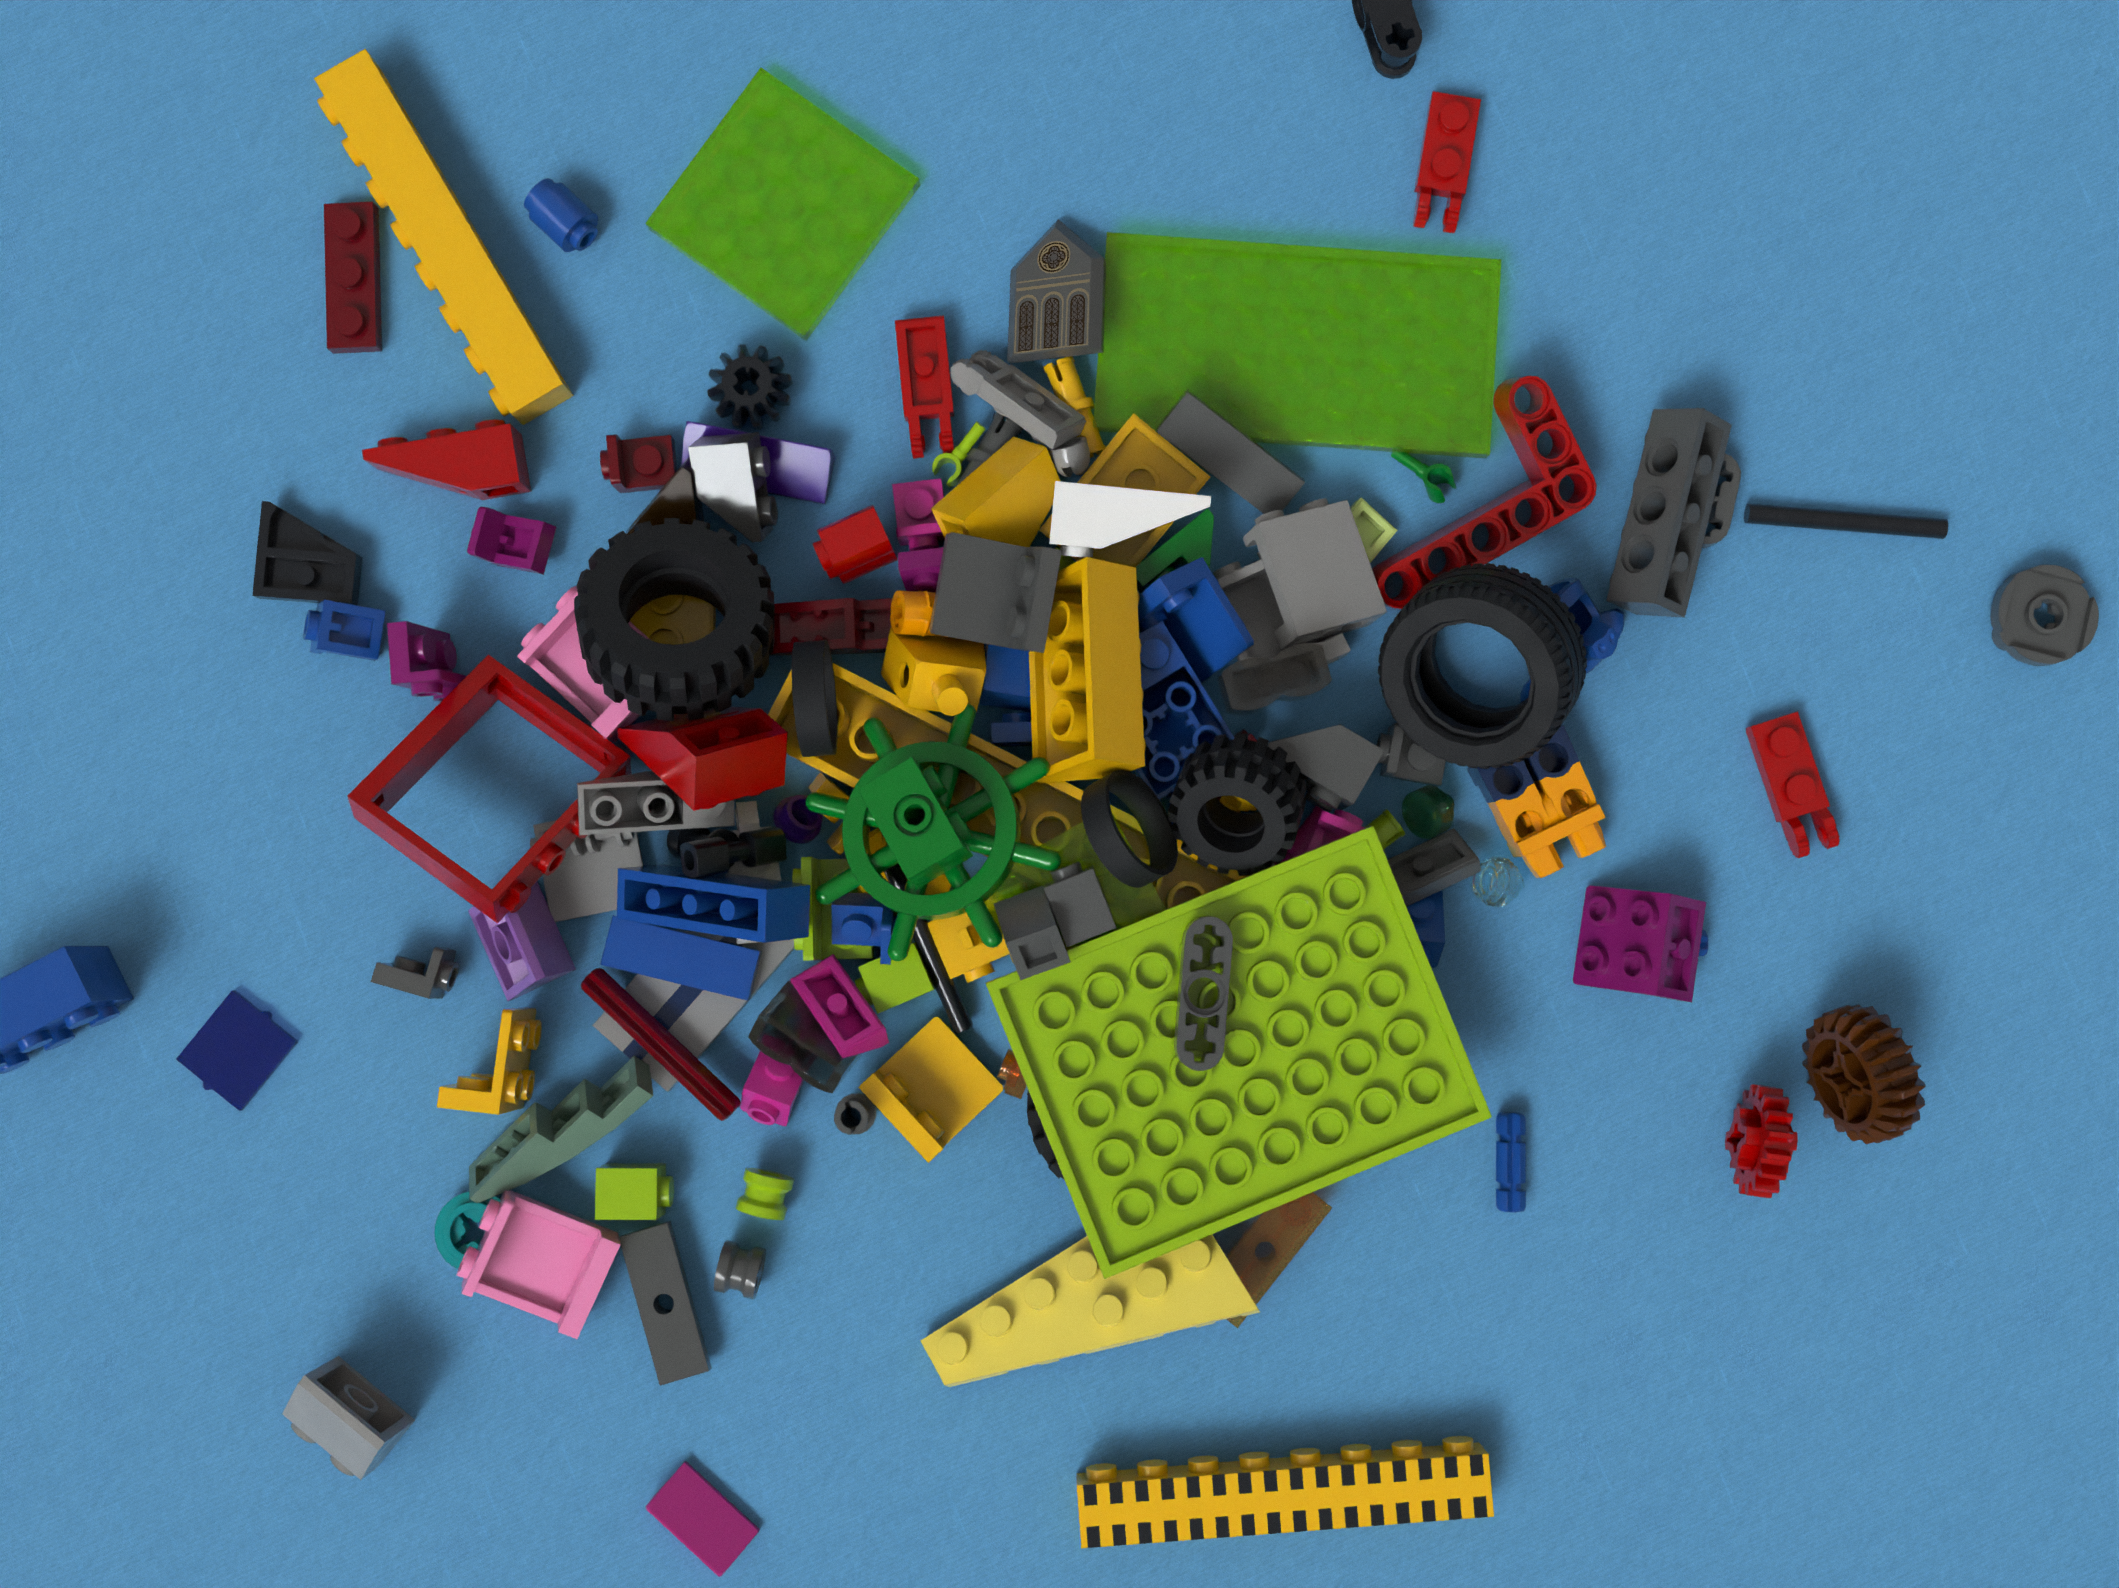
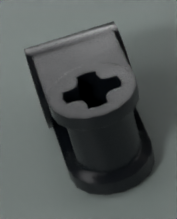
M1352 0L1355 19L1360 30L1363 32L1372 64L1376 71L1383 77L1390 79L1401 78L1407 75L1414 66L1416 53L1422 42V30L1417 21L1412 0Z

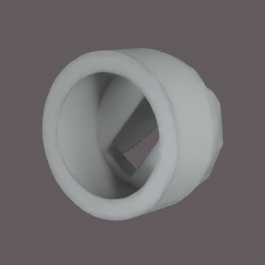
M1075 437L1053 450L1048 447V452L1055 469L1062 476L1071 477L1073 472L1076 475H1081L1088 468L1090 450L1086 437Z

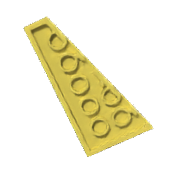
M1213 1234L1106 1279L1103 1277L1089 1239L1086 1236L920 1341L943 1384L947 1387H952L1006 1374L1008 1371L1037 1364L1044 1365L1070 1356L1094 1353L1164 1336L1166 1333L1195 1326L1198 1328L1232 1317L1260 1313V1310Z

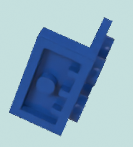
M1203 557L1159 577L1139 594L1138 620L1141 633L1162 620L1201 684L1254 645V640L1244 622L1238 616Z

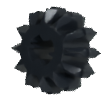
M740 344L737 349L739 358L732 360L729 354L721 353L720 359L725 366V370L717 368L710 370L709 376L717 385L708 389L707 393L712 401L719 402L715 411L720 418L732 415V424L735 428L741 429L748 417H750L754 429L761 430L763 428L761 416L768 414L771 420L777 422L781 416L774 407L775 404L782 406L790 405L791 398L789 394L782 390L790 387L793 382L790 374L780 373L785 366L780 356L772 357L768 360L766 347L760 345L755 350L753 356L750 357L746 345ZM750 379L759 388L753 395H749L748 391H744L742 384Z

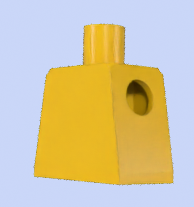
M890 628L881 675L905 706L911 709L936 711L948 716H954L963 712L967 704L970 703L977 712L986 674L984 643L951 637L947 639L940 636L922 637L894 634L892 628Z

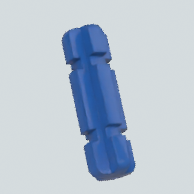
M1501 1112L1496 1116V1133L1500 1135V1141H1496V1181L1500 1183V1189H1496V1206L1503 1212H1522L1526 1208V1191L1521 1189V1184L1526 1183V1142L1521 1141V1135H1526V1118L1524 1114L1519 1112Z

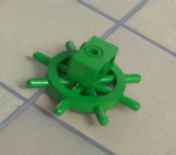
M970 703L967 704L963 712L954 715L947 742H919L897 749L883 722L875 717L867 719L863 727L864 732L877 753L879 760L863 774L855 785L849 800L820 792H812L806 798V806L810 811L843 819V846L847 862L850 866L847 870L818 886L815 891L816 900L820 904L827 905L861 885L874 899L897 912V918L887 950L888 956L894 961H902L907 957L918 919H946L967 913L982 942L987 947H997L1002 942L1003 936L985 901L1002 886L1014 863L1048 871L1056 870L1061 864V856L1058 852L1020 842V816L1013 796L1015 793L1046 776L1050 769L1048 761L1043 757H1036L1002 777L988 761L967 749L976 716V710ZM934 767H939L938 773L936 772ZM959 772L969 775L983 786V789L950 808ZM994 808L996 821L995 836L969 829L966 824L968 821L988 809ZM869 826L879 828L888 844L872 855L869 846ZM971 851L988 855L981 869L970 878L962 862L973 857ZM899 863L907 878L905 890L902 891L891 885L881 873ZM945 874L953 890L935 895H925L928 883Z

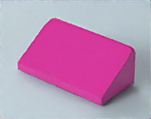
M834 954L790 979L791 984L842 1058L878 1049L889 1043L886 1028Z
M687 1461L677 1469L645 1506L650 1514L719 1577L726 1572L760 1530Z

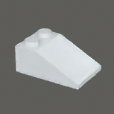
M1055 481L1049 544L1061 545V555L1091 558L1093 557L1094 548L1102 549L1209 508L1211 496Z

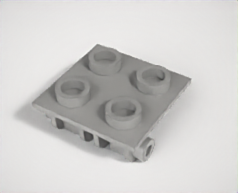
M555 821L533 825L535 838L530 839V848ZM637 832L593 834L583 839L577 837L565 850L566 855L560 866L549 876L543 874L548 907L554 921L560 922L617 910L618 868L643 866Z

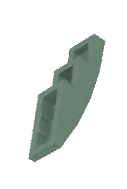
M633 1056L601 1088L584 1079L552 1111L534 1102L469 1166V1199L480 1203L504 1193L505 1190L509 1191L572 1159L616 1129L654 1096L650 1065Z

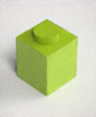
M915 943L910 945L908 955L902 961L891 959V965L880 964V958H877L859 966L858 969L862 977L855 980L856 987L870 1006L874 1005L877 1014L935 990Z
M606 1163L596 1168L595 1220H657L665 1215L666 1207H671L673 1204L674 1180L673 1176H666V1163Z

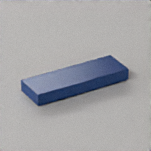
M613 915L600 965L749 1001L762 951L657 925L617 919V916Z

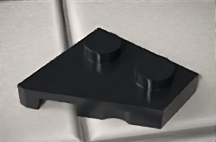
M262 501L252 596L259 599L320 603L323 600L358 605L363 557L273 503Z

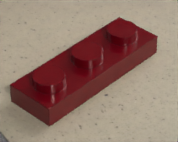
M374 202L324 204L327 349L333 354L382 352L379 208Z

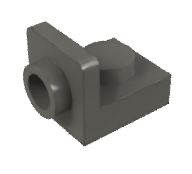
M1397 723L1388 727L1387 734H1379L1376 746L1385 750L1378 762L1382 764L1380 776L1436 787L1441 786L1446 762L1444 759L1435 757L1433 754L1425 751L1423 747L1414 743Z
M435 947L426 973L424 972L426 963L406 957L396 956L394 964L377 962L371 982L429 999H443L444 992H449L452 989L458 975L459 964L454 962L456 950Z

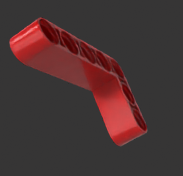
M1522 376L1505 380L1497 387L1493 399L1495 411L1529 480L1372 568L1386 607L1402 609L1424 585L1429 583L1434 577H1438L1441 573L1449 572L1455 567L1460 568L1462 565L1473 566L1477 563L1485 565L1585 509L1592 503L1597 487L1595 478L1551 388L1545 380L1537 376ZM1521 386L1527 389L1531 398L1530 406L1524 413L1517 409L1514 402L1515 393ZM1543 431L1547 432L1552 439V449L1546 457L1541 456L1536 446L1537 439ZM1567 475L1573 481L1574 492L1569 500L1564 501L1559 494V484L1562 478ZM1525 499L1530 504L1532 511L1529 521L1522 526L1516 520L1515 510L1518 503ZM1482 523L1487 528L1489 537L1486 545L1478 550L1473 545L1471 538L1474 528ZM1439 547L1445 553L1446 563L1439 573L1433 574L1428 566V557L1435 548ZM1398 572L1403 580V588L1396 597L1389 598L1384 589L1385 580L1391 573Z

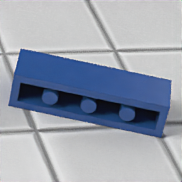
M664 864L618 868L617 919L763 943L809 937L810 885L728 873L691 879L682 872V867Z

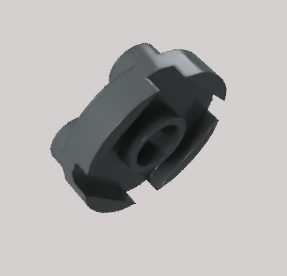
M2039 565L2011 575L1998 589L1992 602L1990 616L1993 627L1992 640L1999 649L2007 651L2013 658L2028 665L2049 666L2070 659L2076 653L2084 650L2091 643L2096 633L2099 611L2095 598H2089L2087 590L2081 585L2085 582L2078 574L2061 566ZM2042 603L2048 605L2047 612L2055 616V621L2041 627L2034 618V610L2040 608Z

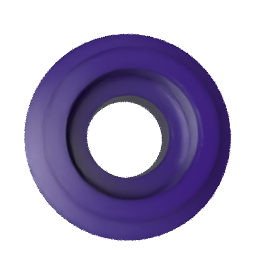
M805 795L784 798L775 807L773 813L775 826L783 830L786 839L798 844L811 842L820 833L823 820L822 814L812 812L807 808V796Z

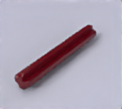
M596 968L584 978L580 985L581 989L717 1119L724 1121L738 1109L741 1104L740 1099L604 969Z

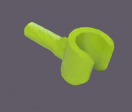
M976 421L960 444L951 453L940 454L934 459L932 464L934 475L946 463L956 465L955 473L946 483L948 487L956 486L964 472L961 463L986 428Z

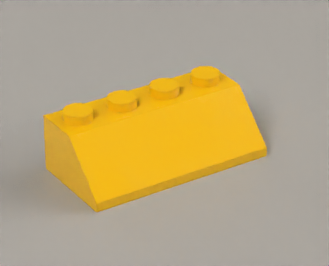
M1085 557L1058 571L1044 653L1029 652L1032 759L1043 757L1050 766L1048 774L1037 780L1036 782L1038 783L1101 779L1116 770L1130 772L1145 766L1146 742L1143 731V689L1141 686L1140 664L1141 641L1139 638L1138 620L1139 593L1137 590L1136 567Z

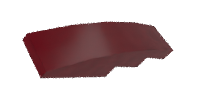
M855 598L776 603L774 604V649L769 656L792 655L794 642L820 640L828 641L831 655L885 653L891 628L892 598L860 601Z

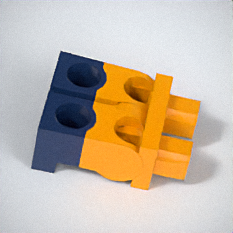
M1564 725L1560 726L1558 731L1542 749L1521 762H1514L1509 766L1502 765L1501 768L1490 767L1489 769H1481L1478 767L1477 769H1467L1476 787L1479 786L1489 805L1496 823L1507 841V846L1512 856L1522 857L1535 878L1546 877L1564 867L1553 843L1566 836L1578 858H1584L1606 847L1602 829L1598 821L1606 817L1600 805L1596 802L1593 790Z

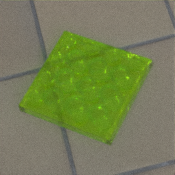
M760 68L645 224L651 232L807 341L918 190L920 180L773 75Z

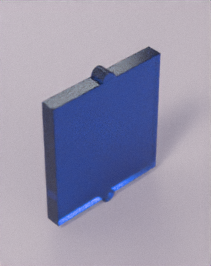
M232 990L176 1060L203 1081V1088L205 1090L213 1089L237 1110L242 1111L299 1041L271 1019L272 1013L270 1011L259 1010L236 990Z

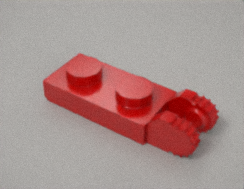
M1432 92L1414 192L1417 193L1413 227H1425L1426 222L1429 220L1431 211L1430 201L1431 195L1448 198L1442 219L1443 232L1455 233L1461 203L1466 194L1481 99Z
M944 315L895 320L905 421L909 423L913 459L924 458L926 446L920 420L939 418L941 431L939 433L940 449L943 450V453H951L954 450L951 417H954V406Z
M1798 711L1745 728L1776 822L1781 823L1788 846L1793 855H1795V858H1801L1810 854L1809 840L1804 826L1797 818L1801 815L1810 813L1822 846L1824 845L1825 848L1829 849L1840 845V836L1833 815L1827 809V807H1830Z

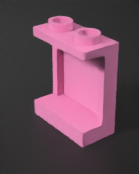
M574 586L557 602L555 607L558 610L557 614L546 625L539 623L526 634L521 642L524 649L517 657L536 671L592 723L591 726L603 737L615 743L619 739L618 728L632 725L640 715L628 710L626 699L621 703H615L606 696L603 684L594 683L588 673L586 660L582 659L574 613V598L578 596L577 586ZM631 621L628 623L635 632L649 639Z
M505 1190L499 1202L493 1199L489 1201L478 1228L485 1230L484 1236L477 1249L471 1246L468 1247L460 1263L456 1276L464 1278L461 1294L472 1297L474 1292L557 1323L559 1333L578 1339L620 1248L619 1234L512 1190Z

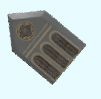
M1059 219L1011 269L1007 361L1010 364L1104 352L1106 260Z

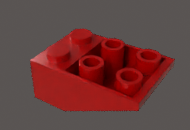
M729 707L719 713H716L714 708L703 711L704 718L688 720L687 714H674L673 721L653 719L618 728V738L693 811L710 809L720 803L745 796L759 795L763 791L785 785L788 732L761 708Z

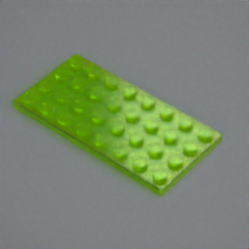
M1107 232L1104 352L1098 353L1093 427L1097 428L1099 432L1118 433L1133 413L1156 431L1162 420L1188 389L1256 443L1485 459L1490 455L1502 259Z

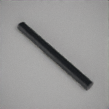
M1747 504L1744 511V522L1748 524L1944 539L1948 532L1947 519L1761 504Z
M899 863L884 871L886 879L891 885L902 891L905 890L907 878ZM918 919L913 934L914 942L954 1032H963L973 1026L972 1020L954 980L948 976L930 933L928 921Z

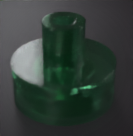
M1426 785L1406 795L1402 803V815L1405 824L1413 834L1423 839H1431L1447 831L1452 826L1455 804L1449 794L1444 793L1436 786Z

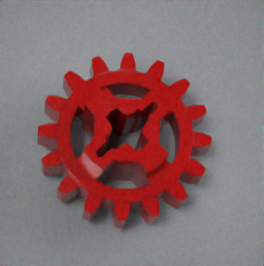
M1751 1084L1749 1091H1743V1104L1737 1103L1736 1109H1734L1733 1121L1730 1130L1726 1132L1725 1150H1729L1732 1158L1730 1168L1736 1169L1733 1183L1739 1184L1738 1192L1740 1194L1770 1199L1772 1198V1193L1778 1194L1780 1191L1779 1180H1786L1792 1153L1797 1150L1798 1138L1797 1132H1793L1791 1127L1793 1113H1787L1790 1100L1788 1097H1783L1782 1088Z

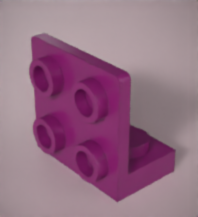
M1588 886L1585 893L1573 983L1692 1003L1706 902L1670 893Z

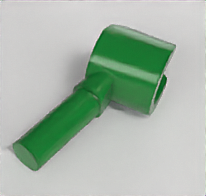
M1399 446L1392 452V458L1413 471L1416 476L1423 480L1431 501L1435 503L1445 502L1443 492L1437 486L1438 484L1447 483L1452 488H1457L1451 469L1447 465L1440 463L1428 466Z

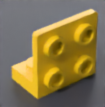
M536 1008L503 1009L494 1075L472 1073L471 1076H458L457 1083L440 1086L437 1108L497 1115L524 1108V1101L531 1099L535 1085V1072L529 1070L531 1050H537L542 1031L541 1021L535 1020Z
M934 1017L884 1065L858 1087L928 1163L944 1149L945 1145L1003 1091V1085L940 1017Z

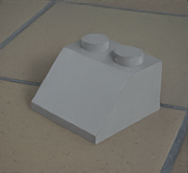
M339 1356L304 1375L297 1384L282 1413L292 1422V1430L301 1439L320 1445L331 1455L330 1460L339 1471L349 1476L355 1475L360 1480L379 1466L415 1421V1419Z

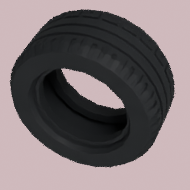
M1477 563L1473 566L1462 565L1460 568L1455 567L1449 572L1446 571L1438 577H1434L1397 614L1394 621L1388 627V631L1383 638L1384 642L1379 650L1381 652L1378 657L1380 664L1378 667L1379 683L1383 688L1381 691L1383 698L1386 700L1385 704L1391 710L1390 713L1393 719L1397 721L1398 726L1418 746L1423 747L1425 751L1433 754L1435 757L1442 758L1451 764L1455 763L1458 766L1465 767L1467 765L1470 768L1476 769L1478 767L1481 769H1489L1490 767L1501 768L1502 765L1509 766L1514 762L1518 763L1525 758L1531 757L1536 751L1538 752L1558 731L1577 702L1584 685V679L1586 678L1585 668L1587 666V659L1585 656L1587 653L1586 648L1583 646L1584 638L1579 633L1581 631L1579 625L1574 622L1575 617L1573 613L1568 611L1569 607L1565 602L1562 603L1560 601L1561 598L1557 593H1553L1547 585H1542L1541 581L1536 577L1534 579L1528 573H1519L1518 569L1513 567L1509 569L1505 565H1498L1497 567L1490 563H1486V565ZM1472 623L1491 627L1510 639L1526 661L1531 679L1529 698L1515 706L1495 709L1473 704L1454 692L1441 675L1435 656L1437 632L1445 626Z

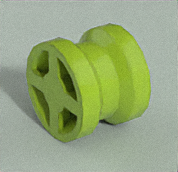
M745 1168L743 1180L746 1183L744 1195L738 1198L735 1209L760 1218L784 1220L787 1212L784 1204L785 1195L792 1190L795 1179L774 1171Z

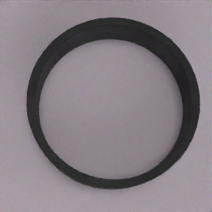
M828 641L794 642L792 649V693L796 732L801 754L803 757L835 755L838 742L837 701L833 663Z
M1116 770L1092 783L1084 790L1081 799V814L1086 834L1095 853L1114 877L1128 886L1140 888L1173 871L1177 863L1178 847L1177 840L1174 839L1171 833L1172 823L1168 821V814L1159 798L1141 778L1126 770ZM1109 791L1126 804L1138 821L1147 842L1150 866L1142 862L1132 852L1121 836L1112 815Z

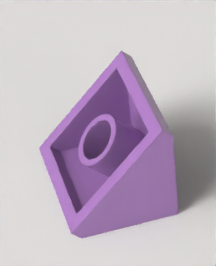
M537 881L531 887V894L526 903L515 913L508 912L499 923L493 921L474 906L468 910L507 1001L516 999L576 970Z

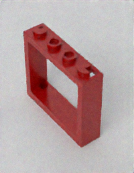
M487 655L347 797L354 818L493 921L499 923L508 912L515 913L526 903L531 894V887L543 874L549 876L560 866L566 855L565 850L577 837L583 839L588 836L579 835L578 798L493 889L482 883L387 812L497 700L600 772L595 780L632 774L629 754L493 657Z

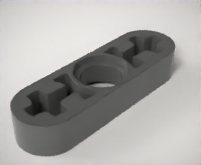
M1210 916L1199 917L1191 921L1185 928L1182 938L1174 1051L1182 1064L1196 1071H1205L1214 1067L1223 1056L1233 937L1230 928L1225 922ZM1205 925H1212L1213 934L1221 936V945L1211 948L1209 961L1212 964L1221 962L1219 974L1207 969L1190 971L1191 960L1202 963V946L1194 944L1193 938L1194 934H1202L1204 932ZM1206 977L1216 984L1218 997L1212 1006L1201 1009L1195 1007L1190 1002L1188 990L1193 981ZM1188 1012L1203 1018L1216 1015L1215 1026L1204 1023V1039L1213 1042L1212 1052H1203L1200 1061H1194V1054L1186 1050L1184 1046L1186 1040L1191 1041L1196 1037L1197 1023L1190 1022L1185 1024L1186 1013Z

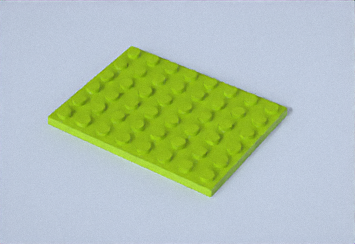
M1374 826L1361 829L1067 949L1070 963L1020 980L1016 970L985 983L1104 1279L1492 1117ZM1210 916L1225 922L1230 928L1233 937L1223 1056L1214 1067L1205 1071H1196L1182 1064L1174 1051L1182 938L1185 928L1191 921L1199 917ZM1205 925L1204 932L1202 934H1194L1193 938L1194 944L1202 946V963L1191 960L1190 971L1207 969L1219 974L1221 962L1212 964L1209 961L1211 948L1221 945V936L1213 934L1212 925ZM1206 977L1196 979L1189 987V1000L1197 1008L1203 1009L1212 1006L1218 997L1216 984ZM1188 1012L1186 1013L1185 1024L1190 1022L1197 1023L1196 1037L1191 1041L1186 1040L1184 1046L1186 1050L1194 1054V1061H1200L1203 1052H1212L1213 1042L1204 1039V1023L1215 1026L1216 1015L1203 1018Z

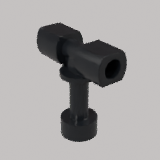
M778 827L742 832L738 836L727 829H717L710 833L708 828L669 830L667 835L669 852L672 856L681 860L682 872L691 879L728 872L730 867L736 862H742L746 867L752 868L783 862L787 859L785 833Z

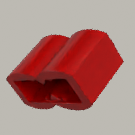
M873 504L817 529L821 540L812 543L820 563L829 578L832 579L839 576L843 584L898 560Z

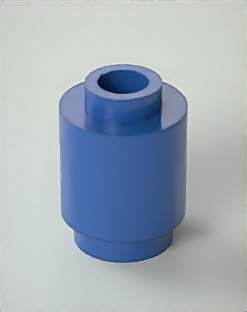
M547 178L538 182L527 194L524 208L529 212V219L564 252L582 251L590 246L597 237V214L563 183H555L552 179Z

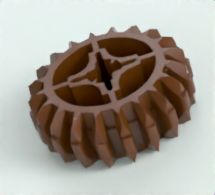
M1859 1004L1853 1006L1845 1005L1823 1013L1822 1017L1814 1019V1025L1806 1029L1808 1040L1802 1044V1049L1807 1055V1058L1802 1061V1065L1808 1070L1810 1078L1806 1083L1813 1087L1816 1094L1814 1101H1819L1824 1108V1118H1832L1835 1129L1838 1132H1846L1852 1141L1862 1140L1865 1144L1880 1143L1902 1136L1904 1132L1911 1129L1913 1123L1920 1120L1919 1109L1925 1106V1100L1919 1092L1926 1085L1918 1077L1917 1070L1921 1065L1914 1062L1911 1055L1913 1046L1906 1045L1903 1041L1902 1029L1892 1028L1887 1014L1878 1015L1873 1006L1863 1008Z

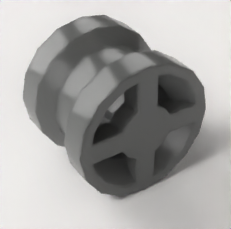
M726 1240L717 1264L714 1291L725 1293L729 1289L741 1291L745 1298L755 1299L765 1265L766 1249L755 1247L751 1250L741 1249L736 1242Z

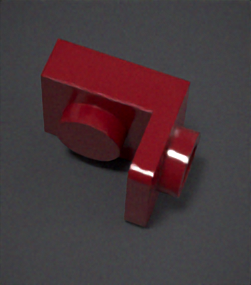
M617 434L606 435L607 450L600 451L601 471L604 480H610L611 485L619 493L662 489L677 471L675 441L671 435L621 440Z

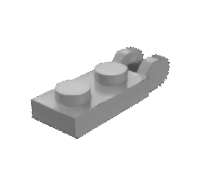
M980 350L972 354L969 360L968 358L965 360L964 358L960 359L950 367V379L953 380V384L957 385V388L960 387L961 391L968 396L977 394L992 405L997 413L1014 421L1029 432L1034 440L1047 445L1052 450L1081 435L1086 422L1083 415L1012 364L1008 365L996 355L992 356L991 352Z

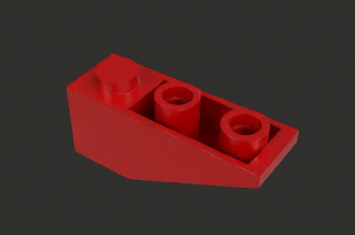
M504 420L481 421L475 424V430L459 433L452 428L435 429L427 432L425 439L408 441L404 437L385 438L377 442L378 447L362 450L363 460L380 471L480 500L532 492L522 434L510 423L505 424Z

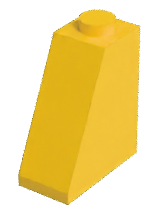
M1013 436L934 505L931 510L944 538L947 533L954 532L1030 547L1053 505L1055 481H1060L1047 447Z

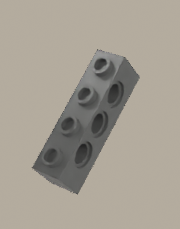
M1704 408L1653 409L1649 428L1645 435V445L1637 477L1633 484V494L1626 522L1621 533V543L1614 571L1610 578V587L1606 601L1636 615L1685 618L1732 426L1730 423Z

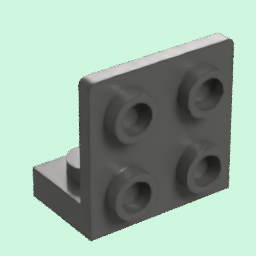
M954 532L947 533L931 616L930 632L935 635L1021 651L1044 653L1062 550L1043 546L1023 547Z

